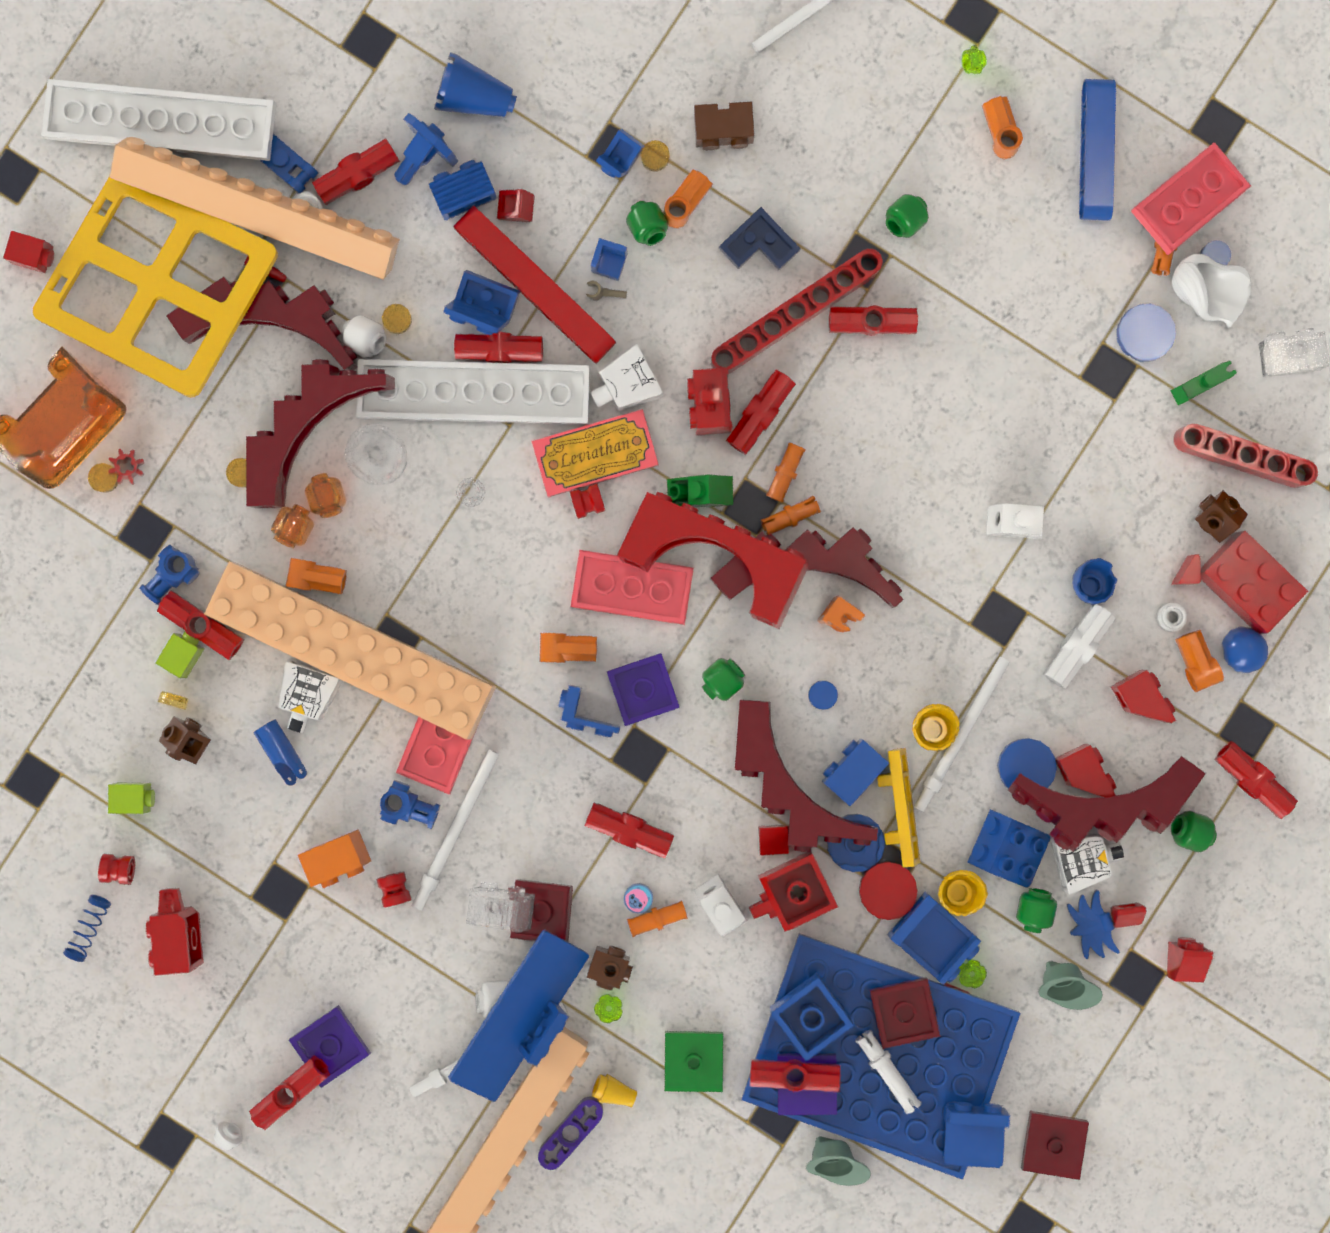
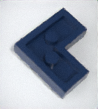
M762 207L719 246L720 251L738 269L760 250L780 270L801 249Z

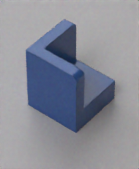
M599 238L590 265L591 272L619 281L628 255L627 247Z

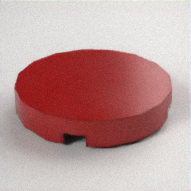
M890 861L880 862L866 870L860 880L859 895L861 902L869 913L879 919L893 920L901 918L911 910L916 902L918 892L916 881L910 871L903 868L899 863Z

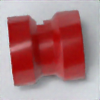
M598 484L590 485L587 490L581 491L577 489L570 491L578 519L586 517L590 512L601 513L605 511Z
M104 853L101 856L98 867L99 882L111 883L112 881H118L121 885H131L135 874L134 856L124 855L121 858H116L113 854Z
M405 871L376 879L378 888L382 889L383 892L381 901L384 908L412 900L410 891L405 887L407 880Z

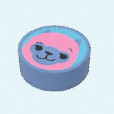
M636 883L627 888L624 894V903L628 910L633 913H644L652 905L653 894L648 886Z

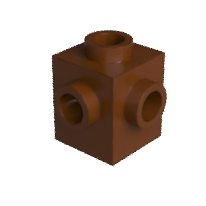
M1222 490L1215 497L1210 494L1199 504L1198 507L1201 510L1195 520L1205 532L1221 543L1241 527L1248 513L1240 507L1239 502L1234 497L1229 496Z
M173 716L170 723L163 729L162 736L158 741L167 749L165 753L171 758L178 761L184 759L196 765L211 739L200 730L202 725L195 720L186 717L184 721Z
M597 946L586 978L597 981L596 985L606 990L612 991L613 987L620 989L622 981L628 983L633 966L628 965L630 957L626 956V951L621 948L609 946L606 949ZM611 965L614 966L616 969L610 971L606 967Z

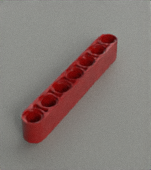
M472 206L453 226L460 236L594 363L597 364L616 344V341L475 206Z
M874 249L861 251L718 346L711 356L712 369L728 368V374L732 373L872 280L878 274L883 264L881 254ZM865 258L873 260L875 269L871 271L865 270L861 265V260ZM841 274L848 275L851 278L852 284L847 287L841 286L837 282V276ZM816 290L824 291L828 296V300L823 303L815 301L813 292ZM792 306H798L803 310L804 316L799 319L792 318L789 315L788 309ZM768 322H775L779 325L780 332L770 335L765 331L764 325ZM744 338H751L755 341L756 347L751 351H746L741 347L740 341ZM720 354H728L732 359V363L727 367L719 366L716 362V357Z

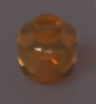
M327 473L313 476L311 483L305 487L304 493L311 513L320 515V518H329L343 511L342 507L346 504V496L341 481L338 478L328 477Z
M294 504L292 508L282 507L271 525V531L275 534L273 539L292 549L295 546L304 545L314 528V521L308 517L310 511L297 504Z

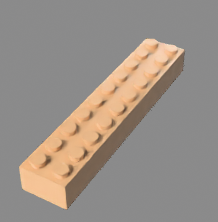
M228 562L204 612L205 615L466 740L472 739L497 687L238 563Z

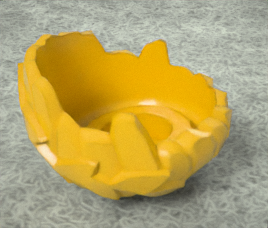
M931 704L925 706L917 713L913 720L912 731L916 742L928 751H942L950 747L951 743H954L959 732L960 723L956 713L950 707L943 704Z
M958 870L944 877L939 886L938 896L940 903L949 913L955 916H967L976 913L983 907L988 892L986 884L976 873Z

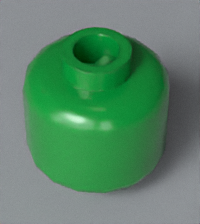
M904 194L899 197L886 211V226L897 237L910 238L929 219L926 202L921 197H915L911 194Z
M639 201L631 207V211L626 217V224L638 243L651 246L665 238L669 224L657 203Z
M719 658L702 673V679L705 682L702 689L712 700L718 697L722 701H727L743 688L745 673L731 658L728 660Z
M1185 811L1176 816L1171 824V834L1174 842L1182 848L1194 852H1203L1216 841L1217 832L1215 824L1208 816L1194 811Z
M1029 888V892H1024L1020 896L1016 918L1025 925L1024 930L1032 933H1041L1042 929H1048L1053 926L1057 901L1049 891Z

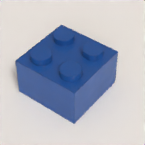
M817 972L770 1006L771 1014L806 1061L854 1026L852 1019Z

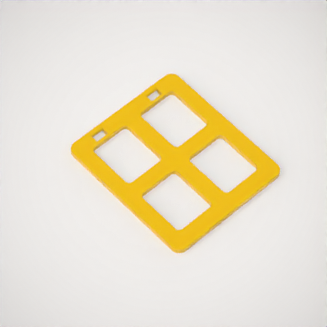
M109 176L34 304L33 315L43 324L182 395L196 397L203 390L277 260L278 252L270 242L225 220L117 181ZM126 197H130L176 220L173 230L154 263L150 266H146L100 243V238L121 202ZM107 199L112 204L105 216H102L98 213ZM197 233H203L249 256L248 263L224 302H218L172 278L175 269ZM88 263H92L138 287L135 296L112 333H107L62 310L64 300L82 269ZM61 276L68 280L61 292L57 293L53 290ZM160 299L211 324L203 342L185 370H180L134 346L137 335L156 302Z

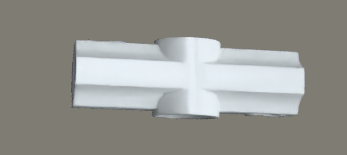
M1097 604L1092 605L1077 628L1074 627L1067 634L1060 645V652L1046 669L1044 675L1055 684L1066 689L1081 666L1088 663L1099 647L1098 642L1116 617L1105 608Z

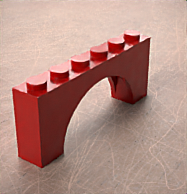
M647 492L617 554L619 558L625 563L648 572L661 555L677 546L690 543H705L721 547L740 559L750 571L754 585V599L749 612L752 618L780 630L809 567L807 560L803 559L805 555L791 548L788 551L777 548L778 544L766 537H762L761 540L750 536L751 532L737 525L734 529L724 525L725 521L715 515L709 514L708 518L698 514L699 510L689 504L683 503L682 506L672 503L673 499L663 493L657 492L656 495Z

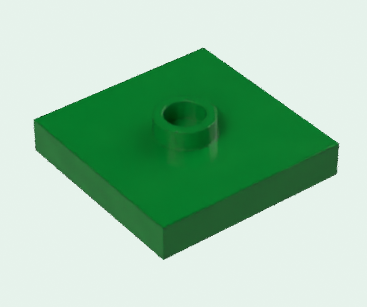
M665 1031V1092H723V1032Z

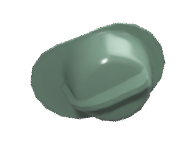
M1054 961L1046 963L1043 985L1038 991L1040 997L1072 1010L1089 1009L1102 1000L1103 993L1101 989L1086 980L1077 965Z
M822 1136L816 1138L812 1160L806 1165V1170L809 1173L845 1186L859 1185L870 1179L871 1172L869 1168L854 1159L851 1149L846 1142Z

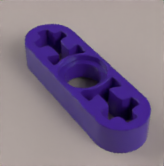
M583 1098L541 1145L538 1161L543 1168L548 1170L559 1168L601 1121L603 1105L597 1101V1098ZM586 1105L590 1108L594 1105L596 1106L595 1114L597 1116L589 1115L584 1121V1125L588 1127L584 1129L582 1123L573 1117L577 1116L580 1120L585 1114L584 1106ZM572 1125L578 1129L579 1136L577 1139L569 1141L564 1138L562 1131L566 1126ZM557 1137L563 1146L557 1152V1160L552 1158L548 1161L545 1159L547 1154L545 1150H554L558 1144V1141L554 1140Z

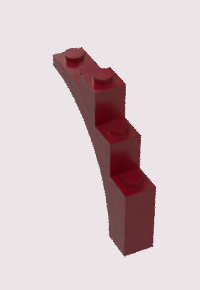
M222 277L200 293L218 302H224L236 281L231 283L225 277ZM268 281L261 286L239 326L251 324L267 325L297 332L318 343L328 351L344 370H355L358 368L353 361L358 358L350 347L343 346L337 337L341 334L332 319L328 322L326 321L335 315V312L330 307L335 303L325 289L320 292L313 285L286 303L290 298L280 285L275 287ZM179 307L166 315L181 339L188 344L206 336L211 327L209 322Z
M315 359L312 360V364L301 365L302 396L286 395L284 400L274 401V432L257 431L256 436H246V506L252 508H285L286 488L293 462L302 444L314 428L332 411L352 399L372 392L395 389V378L385 374L383 369H369L367 374L358 375L355 370L339 371L338 367L329 364V360Z
M852 527L828 550L824 547L826 541L817 531L811 533L807 529L784 550L788 551L791 548L804 554L803 559L807 560L809 565L807 571L836 574L856 581L876 593L891 608L896 607L904 600L899 595L903 592L892 579L887 582L880 574L883 571L881 566L873 558L869 560L865 558V555L873 549L869 545L872 540L861 528L857 531ZM762 531L755 537L759 540L762 537L769 538L778 544L777 548L781 546L780 542L771 533L765 535ZM736 556L710 578L728 600H731L744 589L753 585L750 571Z
M740 700L735 770H740L741 776L758 777L759 772H764L761 808H768L767 813L779 815H784L785 810H790L788 845L794 846V851L811 852L812 847H818L819 836H824V841L831 843H841L842 838L853 839V844L871 845V841H877L878 827L855 823L834 815L814 802L796 784L785 768L776 748L771 726V702Z
M1181 756L1165 774L1151 784L1131 793L1113 797L1083 798L1062 794L1040 786L1022 774L1017 776L1008 791L1012 793V797L1022 805L1027 804L1034 809L1036 815L1041 820L1053 823L1055 827L1049 835L1054 838V842L1059 847L1074 852L1093 826L1098 829V833L1103 838L1109 841L1113 840L1116 843L1124 837L1137 818L1141 820L1145 828L1161 834L1169 827L1206 773Z

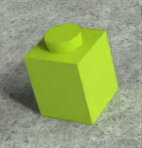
M186 632L183 635L173 633L155 664L178 678H187L205 648L198 645L200 640L189 636Z
M116 782L108 784V814H145L151 812V807L155 804V791L151 790V783Z

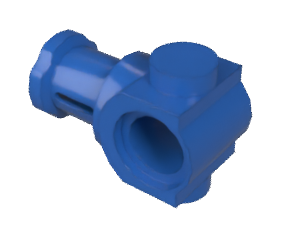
M172 545L166 546L158 555L160 558L159 565L155 568L157 574L146 585L142 584L139 587L141 592L157 605H159L161 598L171 587L177 588L182 582L189 585L200 574L193 557L188 553L175 549ZM178 557H182L185 566L181 572L177 573L173 566L174 561Z
M394 780L392 786L389 787V790L383 794L380 800V819L395 825L399 819L405 822L413 819L427 824V828L432 829L441 805L437 803L431 805L418 800V795L411 793L409 790L410 785ZM394 794L401 798L402 807L399 810H394L389 806L388 799L390 795Z

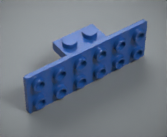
M543 930L449 1074V1080L488 1100L496 1102L524 1058L528 1063L537 1067L541 1059L549 1052L550 1045L557 1034L565 1027L569 1016L560 1007L559 1003L588 960L589 954L558 936Z

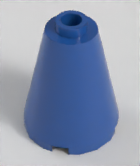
M450 52L448 60L453 61V63L448 62L447 67L444 69L436 98L442 101L441 104L435 103V110L505 117L507 112H513L517 96L512 95L513 88L459 55Z

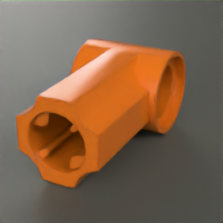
M999 96L983 103L982 108L993 139L994 153L999 158L1009 159L1017 153L1022 143L1023 135L1016 126L1007 96ZM1008 137L1012 139L1014 146H1005L1001 142V138Z
M693 169L674 195L667 199L664 215L668 221V226L672 228L683 227L687 223L689 216L712 187L713 183L700 171ZM672 207H680L683 209L684 214L675 217L669 210Z
M291 558L286 587L308 591L315 589L343 594L347 570L316 565V562Z
M1201 630L1187 633L1175 639L1187 667L1185 669L1187 680L1195 692L1224 681L1222 669L1217 660L1211 656Z
M540 633L539 662H596L597 637L566 636L567 634Z

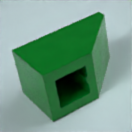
M707 474L667 479V496L673 499L672 503L682 506L683 503L693 507L733 505V476Z

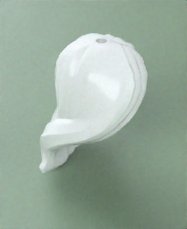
M1193 254L1184 258L1176 267L1172 276L1174 292L1181 301L1192 306L1197 315L1204 320L1223 321L1228 328L1243 313L1251 294V279L1245 268L1239 265L1217 263L1204 254Z

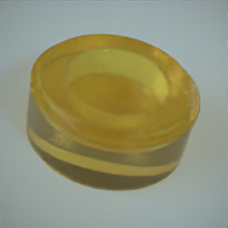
M649 141L641 151L642 164L650 171L664 169L669 162L668 147L661 141Z
M392 304L383 311L382 323L389 332L402 334L410 328L412 317L405 306Z
M244 458L232 460L226 469L228 481L240 488L246 487V459Z
M99 463L90 469L88 482L94 490L108 493L118 486L117 478L119 475H110L108 471L114 467L106 463Z
M162 691L157 702L186 710L189 700H187L188 698Z

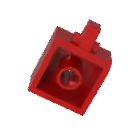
M728 368L693 370L692 378H687L688 400H694V407H690L689 411L690 429L696 428V436L731 433L732 431Z
M806 852L758 875L765 891L759 894L761 901L748 907L754 919L767 913L770 919L777 916L784 931H789L838 908V905L812 852ZM798 885L800 888L805 886V891H801L803 893L801 897H797L795 894L790 895V891H794L793 886Z
M180 888L160 890L158 912L149 916V921L146 922V935L148 939L151 938L152 947L148 954L149 966L153 968L154 976L190 973L204 963L199 912L192 906L184 907Z

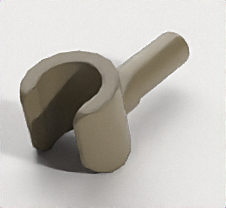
M589 281L587 283L588 286L598 287L596 294H586L591 300L598 301L603 296L627 297V291L603 288L597 281Z

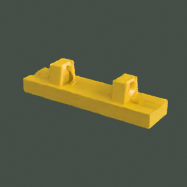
M898 748L888 751L891 773L877 776L878 787H893L898 830L888 831L884 834L886 845L900 844L903 868L915 867L921 862L906 748Z

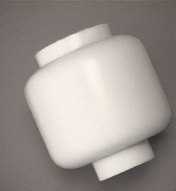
M358 315L348 320L342 328L344 346L350 347L354 353L362 357L370 358L378 355L386 344L383 326L365 316Z
M508 981L485 982L480 990H476L477 1013L482 1014L484 1019H486L509 983Z

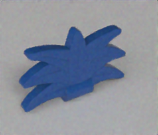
M1096 889L1093 893L1091 909L1083 894L1079 898L1078 911L1071 904H1067L1071 917L1077 923V926L1070 931V934L1081 936V948L1085 959L1089 958L1090 947L1100 957L1105 958L1102 942L1111 951L1117 954L1120 953L1111 935V931L1115 927L1110 913L1104 912L1101 907L1099 890Z

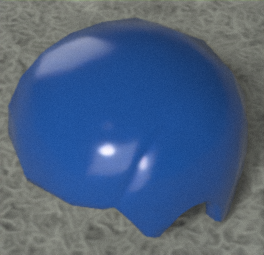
M1101 558L1085 561L1075 570L1072 577V585L1081 601L1094 605L1106 602L1113 595L1117 578L1112 572L1113 565L1110 562Z
M1240 626L1232 629L1222 640L1224 660L1236 672L1248 674L1257 671L1267 661V642L1260 633L1252 628Z

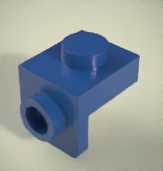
M620 129L604 154L600 155L596 162L602 166L601 170L605 174L613 178H620L629 172L645 145L623 129Z

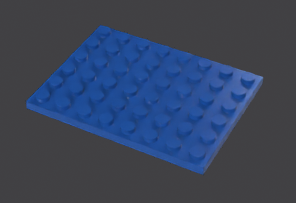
M799 933L775 1003L817 972L852 1019L854 1026L818 1052L836 1053V1064L840 1065L837 1115L784 1116L963 1180L968 1166L947 1165L944 1161L946 1104L954 1105L955 1102L971 1103L972 1106L984 1107V1104L990 1103L1021 1013L928 979L941 1037L883 1049L890 1053V1060L921 1102L918 1108L914 1105L912 1107L915 1110L906 1114L878 1071L871 1068L869 1058L855 1040L858 1036L863 1038L862 1033L871 1030L881 1045L869 989L924 977ZM770 1014L755 1059L777 1061V1054H800L773 1015ZM749 1074L741 1100L778 1113V1088L750 1086Z

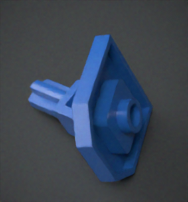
M408 113L403 120L416 135L403 153L406 156L394 173L396 180L403 185H408L420 166L427 165L436 153L452 167L458 162L454 153L442 139L445 134L435 124L431 123L428 126Z

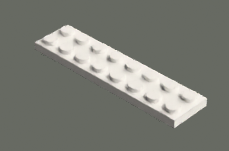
M48 79L41 136L49 140L115 146L127 137H136L142 139L149 146L155 148L162 147L173 152L270 161L276 103L274 100Z
M358 359V374H367L369 369H383L385 374L395 378V389L372 392L358 397L357 418L588 425L590 365Z

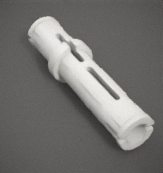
M871 1030L862 1033L864 1037L858 1036L855 1041L869 1058V1065L872 1069L878 1071L903 1107L906 1114L913 1112L915 1109L912 1106L915 1105L918 1108L921 1105L920 1100L917 1099L890 1060V1053L887 1050H883Z

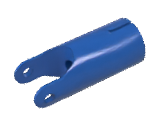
M276 719L253 732L276 771L287 785H294L296 777L299 779L306 777L307 771L300 757Z

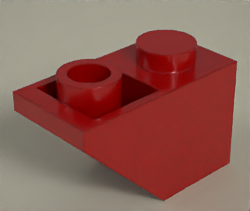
M1139 670L1111 686L1124 712L1164 723L1176 721L1173 715L1175 708L1167 697L1163 698L1158 689L1161 687L1160 682L1153 672L1149 673L1148 670Z
M1083 744L1055 758L1056 765L1066 785L1104 798L1116 796L1113 791L1117 788L1109 773H1104L1101 763L1104 761L1096 747L1092 748L1089 744Z
M1180 937L1178 942H1168L1167 977L1178 982L1204 983L1213 960V951L1205 948L1204 943L1196 942V939Z

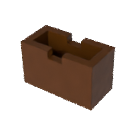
M752 101L729 103V109H718V104L694 105L696 147H702L703 150L711 151L717 150L720 146L731 145V148L742 149L748 147V144H753L754 121Z

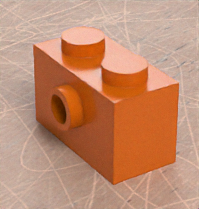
M359 829L298 855L310 887L321 884L322 888H326L339 882L338 876L345 873L348 878L364 872L363 866L371 862Z

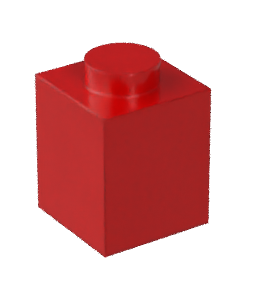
M11 231L3 259L11 264L46 274L47 267H50L54 260V246L45 240Z

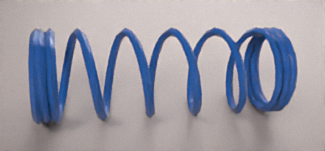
M90 895L88 902L96 907L103 908L105 913L98 914L83 909L84 912L96 917L100 924H89L78 920L79 923L90 927L95 934L85 935L73 931V933L87 939L90 945L82 946L70 941L68 942V944L81 949L85 955L75 949L65 948L63 954L67 958L77 962L85 961L87 953L83 948L92 946V942L88 937L97 935V931L92 926L102 925V921L98 916L106 915V909L111 906L110 901L103 897Z

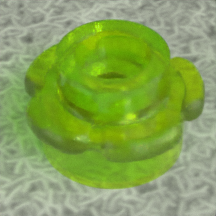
M973 45L969 50L963 51L962 66L967 74H980L986 66V55L983 50H978V47Z
M970 960L966 964L962 963L959 967L961 969L959 981L963 986L975 989L983 984L987 971L984 966L980 965L979 961ZM972 971L975 973L973 977L969 975Z
M605 994L595 1004L594 1011L602 1022L611 1023L621 1018L623 1013L621 1007L623 1004L617 996L611 997L610 994ZM611 1006L612 1010L607 1011L606 1007Z

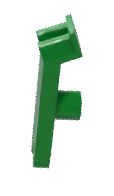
M1230 360L1223 362L1170 390L1177 405L1179 406L1233 377L1237 371L1228 372L1226 369L1232 362Z

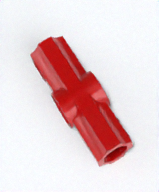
M385 138L362 153L356 152L346 156L337 164V168L316 179L312 184L324 204L328 205L351 190L359 191L367 187L374 181L375 176L396 165L400 160Z
M872 305L869 307H830L829 333H864L869 336L917 333V308H882ZM869 314L878 316L880 325L878 327L869 326L866 322V316Z
M508 332L493 333V335L455 334V359L486 361V363L542 362L543 337L514 336Z
M775 370L760 393L755 394L742 413L743 417L726 439V442L737 451L746 455L756 443L763 430L766 431L780 411V406L796 383L784 373Z
M171 590L159 603L157 612L184 629L189 636L197 638L226 659L231 660L241 648L244 641L243 638L215 619L205 615L202 610ZM200 617L206 621V629L202 633H198L195 629V622Z
M1230 741L1217 753L1214 760L1237 780V785L1250 797L1258 799L1276 817L1282 819L1296 807L1298 800L1275 780L1276 776L1262 763L1254 761L1236 743Z
M595 802L584 825L611 836L612 840L634 849L637 847L664 859L674 838L673 834L646 824L647 821L626 812L619 813Z
M315 1055L311 1057L249 1111L252 1122L263 1130L268 1129L330 1076L326 1063ZM285 1088L292 1091L294 1098L286 1093Z
M751 1059L750 1086L783 1088L793 1092L801 1090L839 1092L840 1065L806 1063L796 1059L789 1061ZM792 1069H798L803 1073V1077L797 1082H792L787 1078L788 1072Z

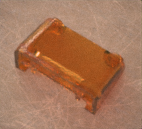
M61 347L48 362V371L55 379L17 419L7 414L0 415V452L18 472L47 489H52L62 484L123 419L127 411L126 405L64 347Z

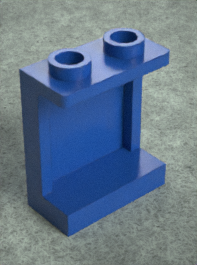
M926 892L918 898L911 910L887 934L895 944L900 946L942 985L947 981L949 983L952 982L959 975L961 964L966 959L970 961L980 950L978 945L981 943L980 939Z

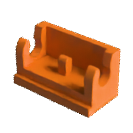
M836 596L817 621L821 624L826 623L838 632H848L851 629L843 623H847L848 620L853 622L861 621L865 614L842 597Z

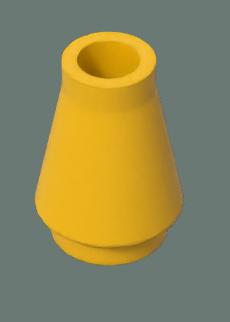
M599 1074L592 1090V1097L597 1098V1101L601 1103L632 1107L637 1097V1090L631 1089L609 1074L606 1076Z

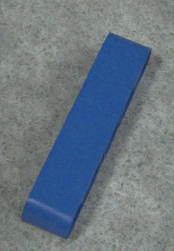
M1084 79L1082 86L1080 220L1110 221L1113 215L1116 82L1111 79Z

